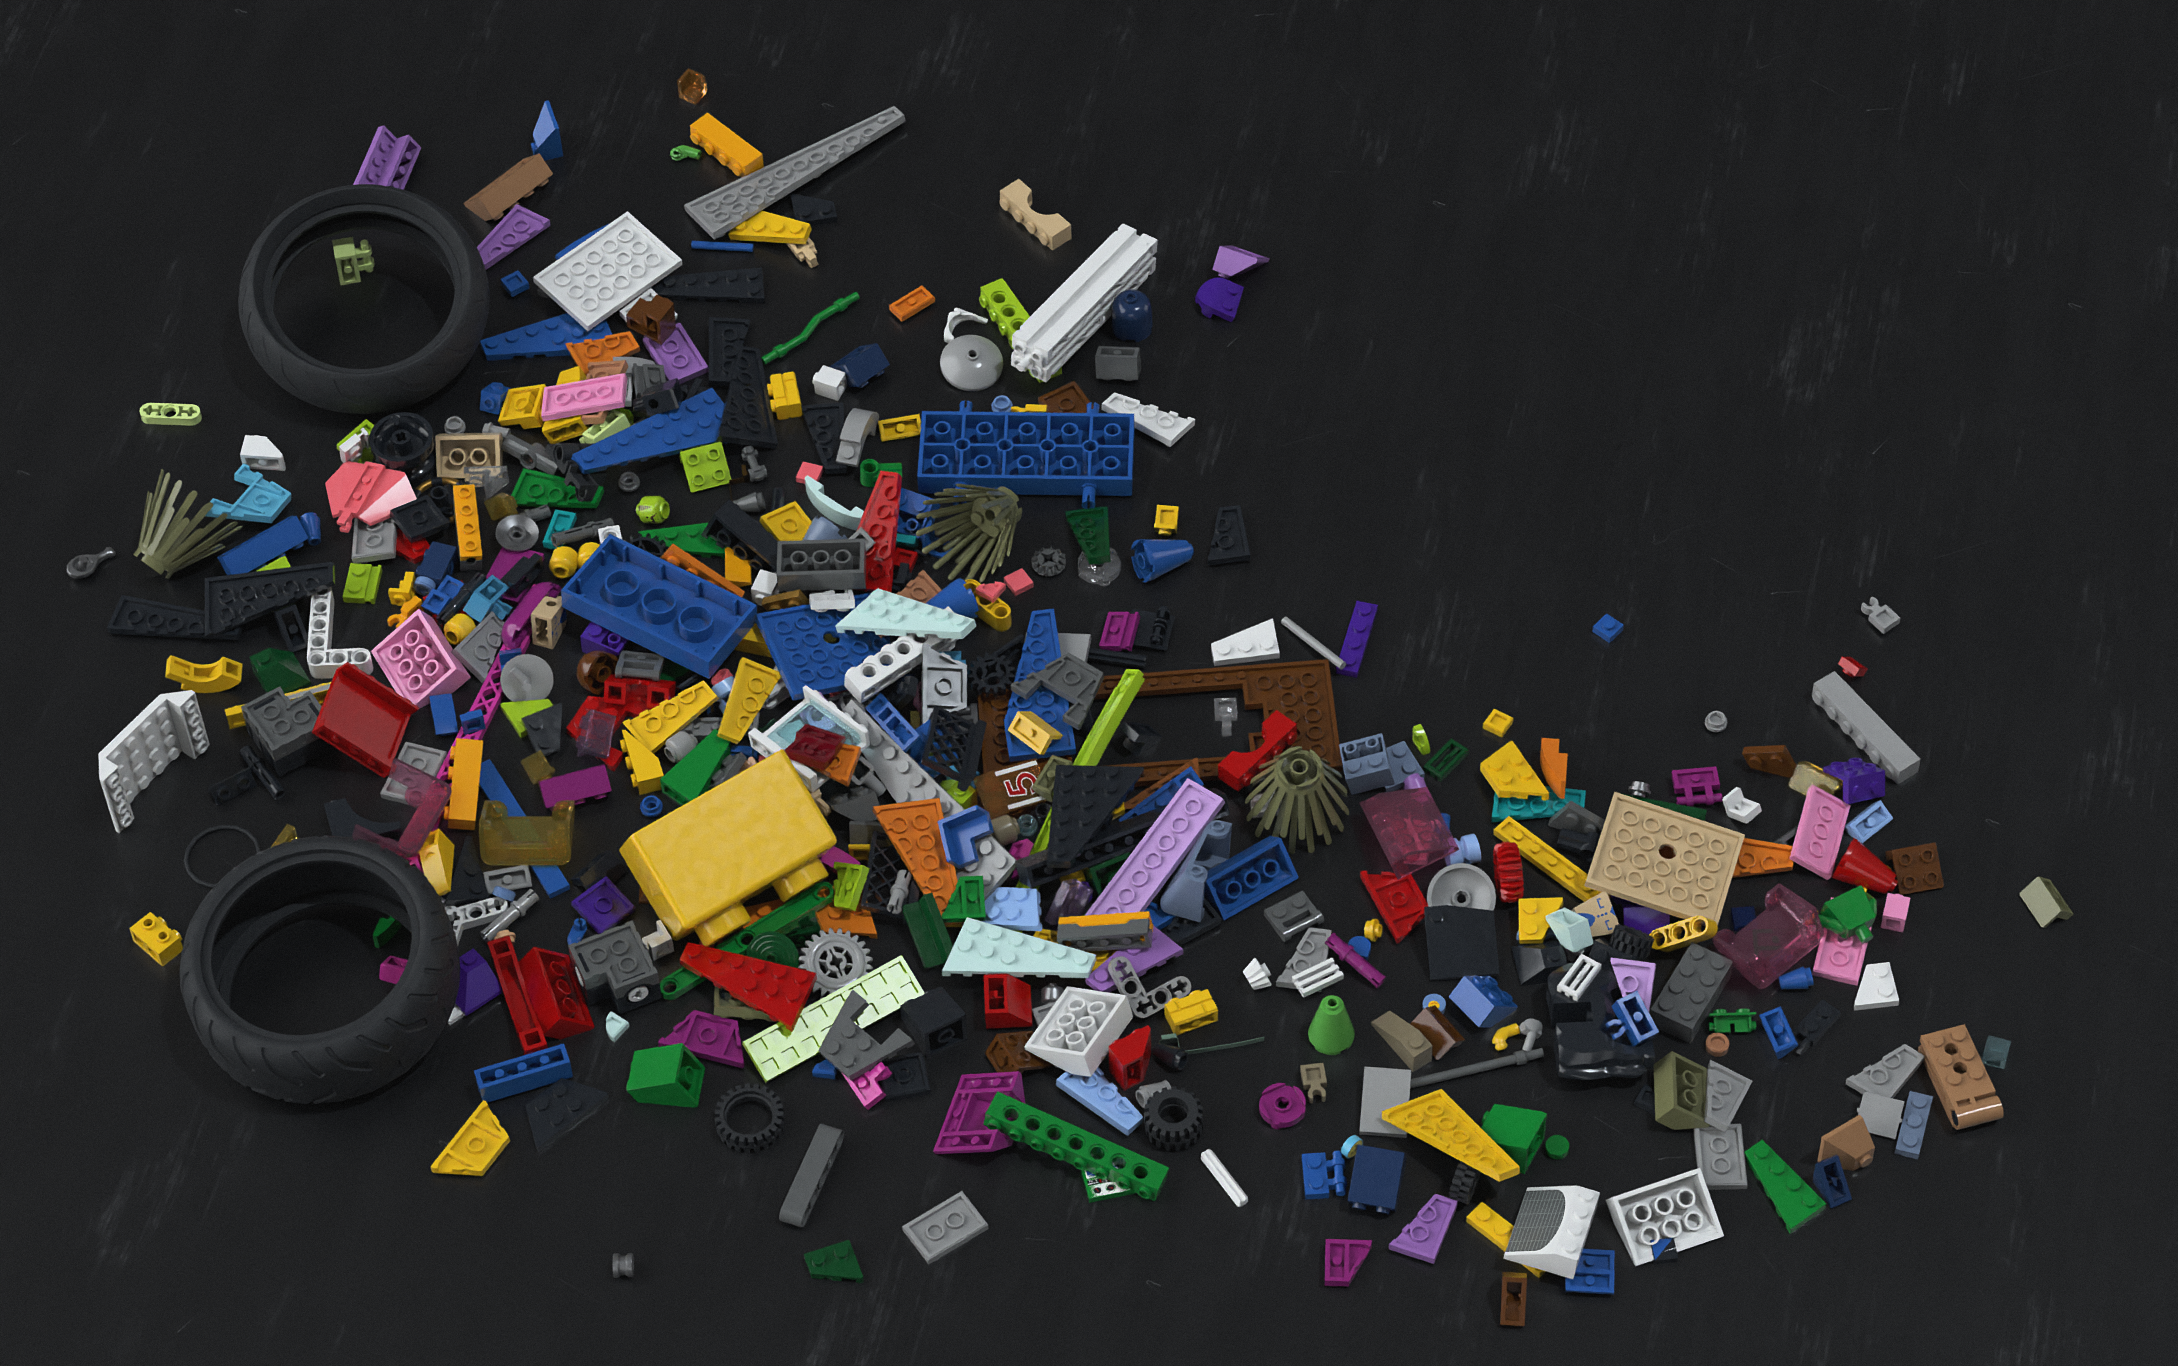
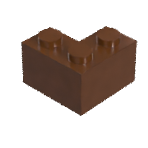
M657 294L651 301L639 298L626 314L627 327L662 345L676 328L674 303L668 298H663Z

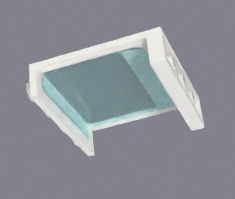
M806 685L803 687L805 699L768 730L761 733L756 728H753L748 732L751 747L765 758L781 749L785 751L795 741L796 732L805 724L845 736L846 741L844 744L860 746L861 752L870 745L869 731L863 724L859 725L848 713H843L832 701L828 702L817 690H812ZM790 759L806 788L812 793L830 779L805 766L803 763Z

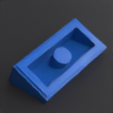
M1781 1006L1759 1015L1777 1059L1783 1058L1798 1046Z

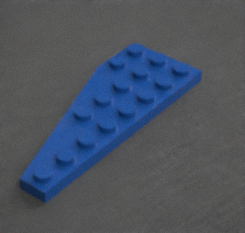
M1054 609L1032 611L1014 682L1025 680L1028 674L1032 672L1037 673L1045 669V665L1061 657ZM1042 685L1027 700L1012 691L1007 714L1004 719L1009 762L1047 758L1052 755L1076 754L1073 728L1063 721V715L1069 710L1068 700ZM1018 711H1031L1063 736L1061 739H1053L1045 754H1038L1009 732L1008 728Z

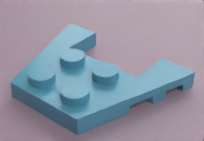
M243 463L234 474V480L250 486L233 505L213 498L210 501L213 503V507L205 516L218 518L221 514L226 513L228 515L226 519L272 523L291 501V493L273 481L269 483L263 479L261 473L258 471L252 472L250 466Z

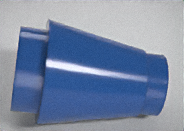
M313 512L303 514L300 517V523L308 536V544L311 546L320 544V518Z
M1803 966L1778 976L1781 990L1809 989V986L1814 985L1810 967L1804 968Z

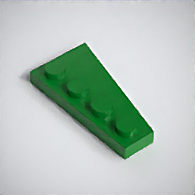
M523 468L508 502L509 506L540 507L547 504L548 507L597 508L604 494V488L598 486L592 501H578L575 494L576 486H566L564 477Z
M708 523L638 531V533L642 534V537H646L649 533L651 539L657 535L659 541H665L666 546L670 547L672 544H675L688 554H698L704 558H711V555L721 556V559H725V548L722 549L717 546V541L709 537L706 539L701 535Z
M1763 1140L1744 1152L1745 1160L1757 1180L1762 1183L1768 1198H1771L1780 1218H1783L1790 1234L1826 1209V1203Z

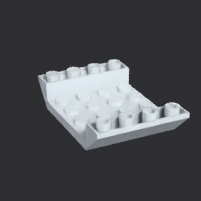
M188 690L160 694L98 754L99 779L116 832L120 833L134 820L130 806L134 797L142 789L147 788L149 783L157 775L161 774L165 767L179 756L181 751L196 759L210 745L194 691Z

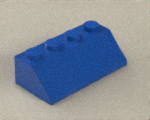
M1269 836L1208 870L1204 897L1222 920H1226L1298 879L1299 877L1282 839Z

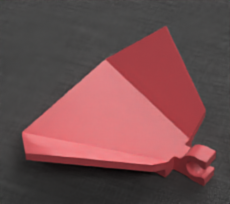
M352 461L344 462L325 483L333 518L339 517L337 525H340V531L345 533L350 531L353 518H358L372 526L391 518V509L417 499L405 472L386 469L385 465L368 461L364 464Z

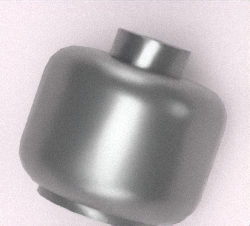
M1049 983L1048 986L1043 987L1041 990L1042 1003L1046 1005L1056 1002L1064 992V989L1057 986L1056 983Z

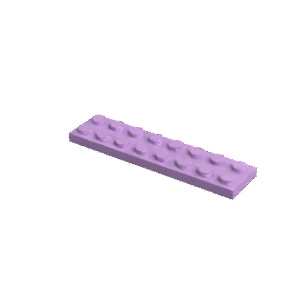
M1187 778L1085 916L1144 912L1193 847L1207 824L1214 819L1225 804L1224 799Z

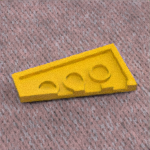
M744 657L741 658L717 737L735 744L741 741L753 719L781 678L780 672Z
M703 680L678 693V696L670 700L666 699L659 703V706L649 711L645 710L639 713V716L622 723L642 745L654 754L665 745L667 739L684 729L719 698Z

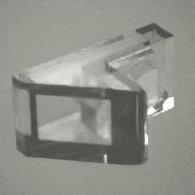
M507 466L464 467L466 485L475 484V487H484L486 499L493 496L509 483Z

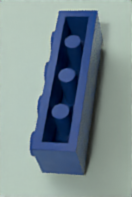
M290 516L217 558L226 575L248 573L253 569L257 571L266 566L267 561L271 559L275 561L285 556V551L291 548L296 550L304 545L303 541L307 540L308 536L297 516Z
M564 1044L474 1070L481 1099L487 1103L555 1083L561 1078L568 1079L573 1077L570 1060Z

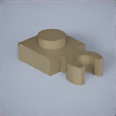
M1324 1063L1300 1065L1303 1089H1309L1308 1101L1313 1103V1096L1320 1095L1322 1102H1325L1326 1091L1324 1088L1327 1087Z

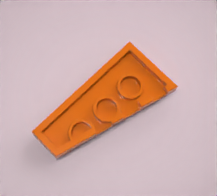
M672 544L660 557L740 597H743L745 591L675 544Z

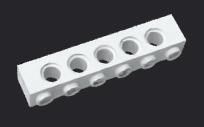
M949 606L944 609L953 612ZM908 633L907 636H899L895 642L886 644L880 652L874 656H868L857 667H851L845 674L844 686L861 704L910 672L912 668L922 664L923 643H918L917 641H923L930 645V648L940 652L958 639L938 638L937 634L917 637L916 633Z

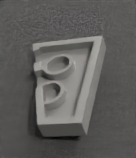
M491 612L451 651L481 683L485 681L488 670L495 659L496 651L502 642L501 631L504 622L494 612Z
M1710 1060L1707 1067L1704 1122L1726 1133L1752 1080Z

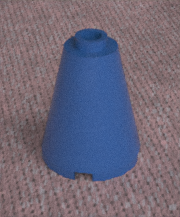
M1139 539L1134 541L1131 550L1135 549V556L1131 557L1134 571L1139 579H1144L1143 582H1150L1189 562L1194 554L1193 546L1186 540Z
M961 578L951 582L925 603L941 609L949 606L954 613L972 619L978 617V615H975V612L979 611L976 598L970 588L966 590L963 585L966 582Z

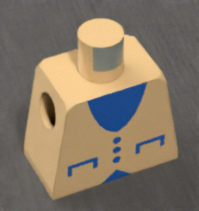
M561 596L556 598L544 597L531 613L534 645L554 649L567 622L566 609L562 607Z
M1606 891L1601 892L1572 910L1588 919L1592 939L1611 937L1615 925L1619 924Z

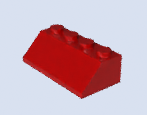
M533 947L518 963L544 1036L561 1040L592 1030L594 1024L579 982L573 972L569 955Z

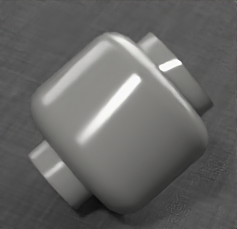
M679 731L666 740L664 753L671 762L678 763L698 745V741L693 734Z

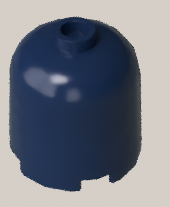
M1131 289L1119 293L1114 298L1111 326L1112 333L1116 338L1126 342V339L1140 342L1151 334L1153 326L1151 303L1144 293Z

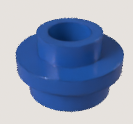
M647 796L641 802L640 809L643 815L655 817L662 812L663 805L656 796Z

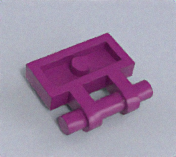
M1716 766L1672 770L1671 777L1675 794L1684 793V797H1676L1677 804L1694 807V804L1706 803L1707 806L1714 805L1716 802H1722V794H1713L1712 791L1720 789ZM1704 791L1705 794L1693 796L1692 792Z

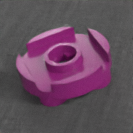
M1276 1083L1263 1091L1259 1101V1112L1261 1117L1272 1128L1290 1127L1305 1117L1306 1099L1298 1087L1293 1086L1292 1088L1286 1086V1083ZM1279 1102L1288 1104L1284 1109L1278 1108Z

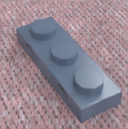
M1909 1092L1895 1154L1918 1159L1933 1096Z

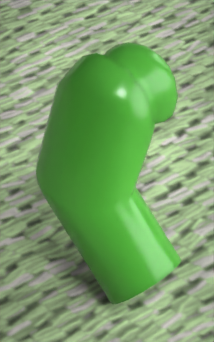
M681 145L673 148L670 155L676 161L688 157L699 160L701 150Z

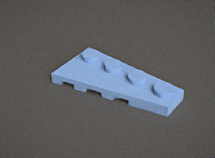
M1099 1067L1091 1077L1071 1074L1066 1071L1056 1080L1057 1087L1127 1136L1143 1122V1116L1126 1097H1122L1118 1093V1088L1113 1082L1109 1083L1104 1077V1072Z

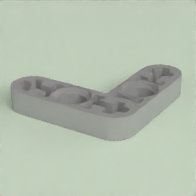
M1119 956L1113 958L1108 964V970L1121 995H1127L1133 1017L1137 1019L1148 1017L1163 1009L1164 1004H1167L1172 999V996L1181 999L1191 991L1189 979L1179 976L1146 993L1127 958ZM1116 962L1124 964L1122 971L1124 975L1130 974V977L1120 981L1119 978L1124 976L1121 971L1115 970ZM1128 981H1132L1136 986L1133 994L1125 991V984ZM1177 981L1184 984L1182 991H1175L1172 994L1169 991L1178 985ZM1158 991H1162L1166 995V1000L1163 1004H1159L1155 1000V994ZM1150 1001L1151 1006L1143 1009L1144 1014L1137 1012L1138 1002L1141 1005Z

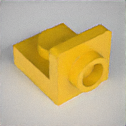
M405 572L404 580L400 581L399 588H389L388 594L391 604L403 606L415 596L416 591L413 589V584L416 577L414 572Z

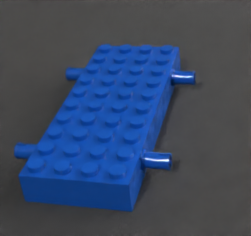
M961 401L959 411H922L917 474L919 493L944 492L943 490L946 488L967 489L958 487L956 484L976 485L994 489L1002 486L1020 495H1082V507L1084 509H1088V502L1090 503V508H1095V495L1132 496L1135 437L1134 414L1099 413L1100 406L1096 402H1094V409H1092V402L1086 405V413L972 412L973 404L970 401H967L966 408L965 401ZM953 502V505L959 504V502Z

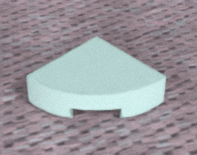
M610 1011L606 1018V1031L609 1038L615 1042L629 1028V1022Z

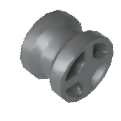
M618 1253L613 1254L614 1278L621 1275L634 1276L633 1253H628L626 1256H621Z

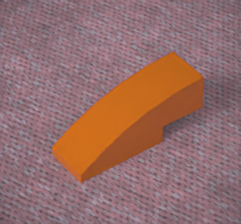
M1542 738L1540 764L1543 775L1553 792L1560 799H1565L1568 754L1559 753V739Z

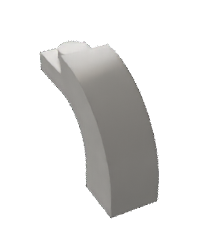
M858 408L850 411L840 435L841 443L836 459L837 463L858 467L867 435H875L879 420L877 412Z

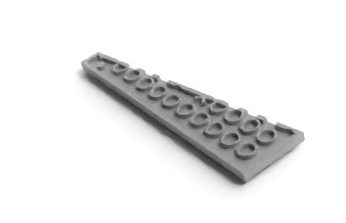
M893 106L685 204V211L714 240L723 237L727 231L813 178L820 177L824 171L904 123V114Z
M852 699L849 701L842 712L848 713L859 725L863 724L868 729L870 745L862 753L867 761L874 766V771L896 803L940 798L944 818L965 810L907 752L905 753L886 731ZM851 736L856 745H858L860 742ZM991 834L974 841L979 859L978 862L961 869L955 867L957 880L963 876H983L985 900L1003 884L1016 868V859Z

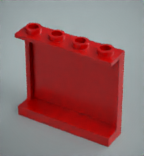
M347 662L335 671L312 733L385 778L396 771L398 763L394 761L410 716L418 711L419 707L409 699L394 692L392 688L377 681L375 677L366 674L356 665Z

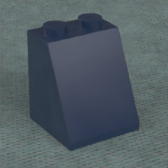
M1357 1145L1348 1195V1202L1353 1204L1352 1208L1366 1210L1367 1207L1376 1208L1377 1213L1390 1214V1211L1396 1212L1407 1161L1404 1152Z

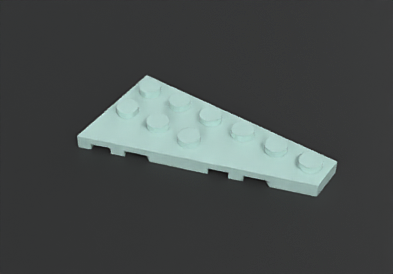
M877 588L835 627L837 633L854 630L855 634H863L864 631H875L876 635L907 636L908 633H916L917 637L937 634L938 638L963 639L976 627V623L972 618Z
M967 917L942 970V976H951V974H963V976H972V974H1009L1013 977H1024V975H1036V977L1059 975L1060 978H1089L1096 962V955Z

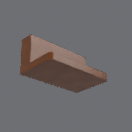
M1435 1005L1426 1007L1410 1023L1432 1044V1055L1436 1060L1441 1059L1451 1048L1459 1046L1465 1040Z

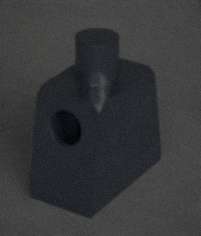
M678 378L646 388L641 398L632 400L633 407L636 412L646 409L648 416L680 408L684 394Z

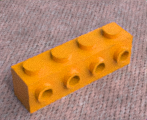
M706 113L690 125V138L693 143L700 145L709 155L717 158L722 165L729 167L735 175L744 177L764 168L762 153L709 113Z
M456 738V746H451L450 759L454 760V766H449L448 779L452 780V786H447L446 799L450 800V806H445L444 820H448V828L475 830L483 740Z

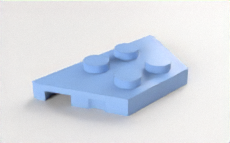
M998 887L985 900L986 921L982 922L1009 930L1042 931L1043 928L1039 918L1041 915V908L1039 906L1041 902L1040 893L1036 888Z

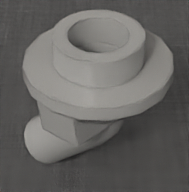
M1527 1019L1520 1024V1032L1527 1036L1522 1050H1532L1535 1039L1542 1035V1023L1540 1021Z

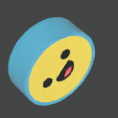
M1357 1135L1350 1136L1343 1144L1341 1153L1348 1159L1354 1157L1357 1145H1362L1363 1140Z

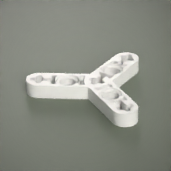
M439 896L449 920L453 921L454 918H458L453 924L457 946L463 930L493 922L508 909L507 901L500 897H493L456 908L455 906H445L446 899ZM500 906L501 910H497L495 907ZM473 911L482 912V915L478 918L470 916Z

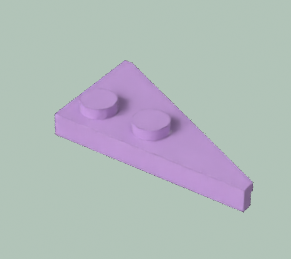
M1611 958L1610 961L1622 997L1638 991L1648 1012H1650L1656 963Z

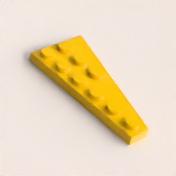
M1442 1089L1382 1111L1383 1120L1499 1182L1516 1176L1520 1172V1166Z

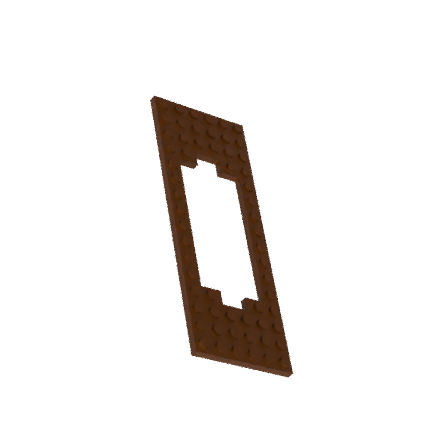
M1328 659L1143 673L1144 683L1134 697L1243 689L1245 710L1263 709L1264 721L1273 712L1278 710L1297 724V738L1295 742L1284 748L1282 753L1296 746H1300L1302 750L1308 752L1311 749L1319 757L1328 760L1331 763L1327 764L1336 771H1342ZM1123 675L1104 676L1094 700L1109 699ZM1007 688L1006 694L1003 695L999 692L997 698L993 694L986 698L984 692L980 695L977 694L979 719L987 723L982 743L985 798L1009 796L1003 781L1010 780L1013 790L1018 789L1016 778L1020 773L1029 772L1037 779L1050 757L1009 762L1004 719L1007 714L1012 691ZM1262 732L1249 733L1248 735L1250 752L1257 750L1265 742L1262 738ZM1072 755L1057 756L1072 761ZM1226 757L1198 759L1201 781L1221 780L1218 778V764ZM1192 759L1106 766L1144 767V777H1140L1135 783V787L1155 784ZM1035 760L1037 762V765L999 776L995 775V772ZM1028 778L1023 779L1022 785L1026 788L1027 795H1033L1030 790L1032 787L1031 780Z

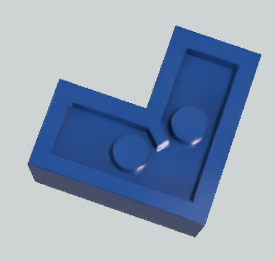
M978 805L937 821L946 860L958 869L978 862L979 859L974 841L994 833L989 812Z

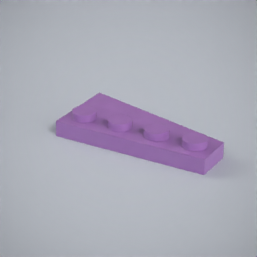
M1153 925L1152 947L1117 950L1089 975V978H1085L1086 984L1095 991L1110 993L1117 989L1108 970V964L1113 958L1119 956L1127 958L1137 976L1140 977L1146 974V971L1156 965L1159 967L1165 964L1166 960L1171 957L1182 955L1183 949ZM1116 962L1115 970L1121 971L1124 976L1119 978L1120 981L1130 977V974L1124 975L1122 971L1124 964Z

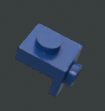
M498 382L489 384L481 390L480 410L499 414L502 401L505 400L508 389L511 388L505 387L502 383Z

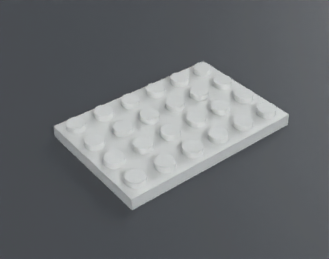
M627 211L535 275L533 281L581 326L589 331L680 267L682 259Z

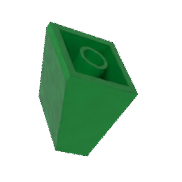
M683 1043L634 1051L633 1061L631 1062L627 1091L638 1103L698 1107L705 1067Z
M1494 1104L1490 1112H1485L1481 1129L1520 1166V1173L1525 1174L1545 1139L1547 1113Z

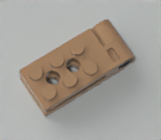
M1965 1024L1921 1035V1045L1918 1047V1052L1925 1056L1924 1066L1952 1127L1960 1130L2003 1118L2002 1103L1999 1097L1995 1095L1996 1090Z

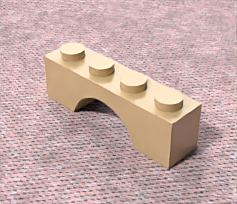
M1020 179L1000 190L1001 207L1005 211L1010 212L1015 220L1021 222L1031 234L1036 235L1043 245H1047L1053 251L1071 239V224L1058 213L1043 215L1030 208L1032 205V190Z

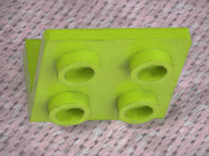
M722 442L679 453L680 463H683L691 493L729 484L731 476Z

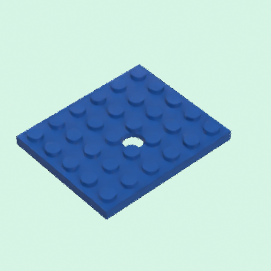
M871 593L854 595L855 608ZM810 604L758 613L755 616V622L792 700L804 698L803 687L805 685L812 690L821 692L822 695L848 690L844 686L846 672L851 667H857L863 663L868 656H874L880 652L886 644H890L889 635L880 638L879 635L875 634V631H864L863 634H855L854 630L837 633L835 626L855 608H850L849 611L828 609L826 612H816L811 610ZM831 634L833 637L839 638L840 641L830 644L823 639V636ZM905 674V675L902 676V677H905V676H913V677H915L916 674Z

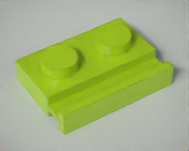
M350 563L343 601L346 603L365 604V602H371V604H375L382 575V566L378 565V567H375L372 564Z

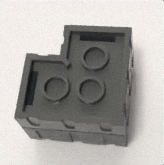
M279 686L241 706L248 734L254 739L260 751L264 753L270 765L275 768L279 777L335 748L312 733L322 706L311 691L290 701Z
M633 921L606 930L604 933L585 938L578 943L575 942L568 945L573 972L589 1005L611 997L613 1003L616 1004L618 1013L622 1014L662 998L658 972L653 966L647 949L644 948V943L636 931Z

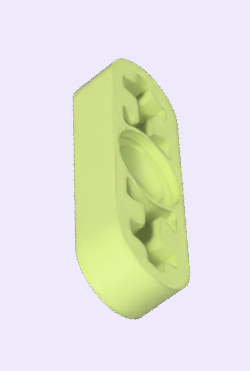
M146 403L140 408L141 419L146 424L193 426L202 419L200 408L194 404ZM168 412H176L172 417L165 416Z

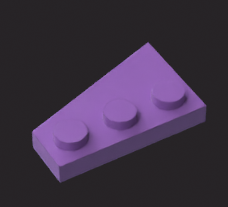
M1435 1194L1418 1212L1417 1217L1403 1228L1402 1233L1396 1239L1392 1240L1389 1244V1250L1434 1264L1458 1206V1201Z

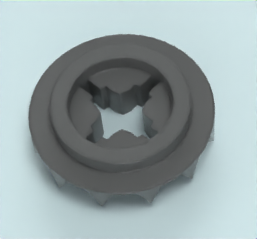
M1052 546L1049 549L1042 547L1040 551H1035L1032 557L1033 569L1043 576L1057 575L1066 566L1065 554H1062L1060 549H1053ZM1045 558L1048 559V560H1049L1050 558H1052L1053 562L1048 561V562L1046 563V562H1045Z

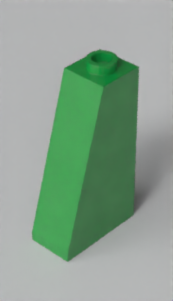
M714 729L660 779L662 793L683 806L709 791L708 787L713 781L712 776L721 769L724 758L733 754L731 752L732 742L717 737L718 731Z

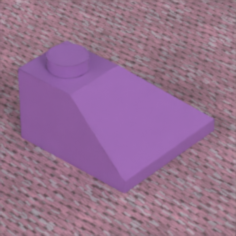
M1220 246L1212 270L1218 271L1219 276L1230 279V276H1238L1268 263L1269 258L1235 246Z

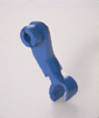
M578 918L574 921V925L567 937L568 945L582 940L587 930V924L583 918H580V922Z

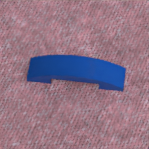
M1190 766L1118 820L1122 822L1169 804L1187 778L1201 786L1204 783Z

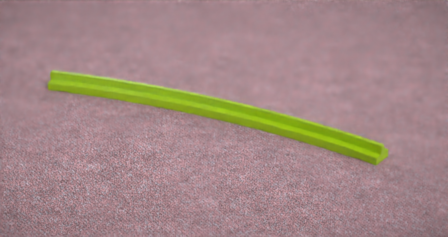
M1139 669L1125 670L1120 682L1113 690L1087 736L1073 765H1098L1117 726H1119L1134 696H1136L1141 685L1144 683V674ZM1052 807L1030 855L1048 849ZM1020 881L1016 885V888H1030ZM1039 885V886H1036V887H1033V888H1036L1037 890H1039L1040 885Z

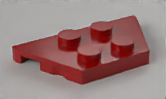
M1361 871L1360 878L1396 943H1400L1425 917L1424 907H1428L1427 901L1409 872L1392 873L1381 871V875L1367 874V871Z

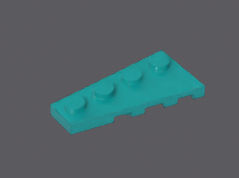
M1545 786L1549 792V800L1546 801L1541 800V796L1528 795V799H1518L1516 797L1502 798L1498 797L1495 792L1492 822H1502L1508 816L1514 820L1552 817L1570 801L1584 808L1586 790L1565 788V799H1560L1549 786Z

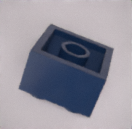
M874 343L857 347L831 365L830 368L845 372L847 386L849 388L858 387L859 389L869 383L868 379L872 376L875 378L885 372L884 368L890 364L879 345Z

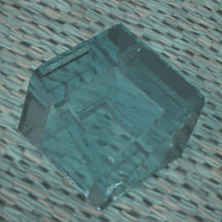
M1988 1036L1982 1057L1983 1064L2004 1069L2011 1041Z

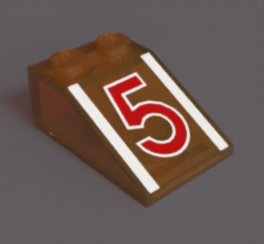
M1036 758L976 776L973 780L983 809L989 812L991 819L1002 815L1011 816L1035 807L1040 803L1048 802L1031 788L1041 773Z

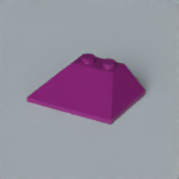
M1016 1071L961 1075L933 1152L935 1154L993 1152L1012 1146L1014 1140L1001 1133L998 1129L990 1130L984 1125L985 1113L997 1091L1025 1103L1022 1074ZM1007 1118L1009 1121H1015L1013 1118Z

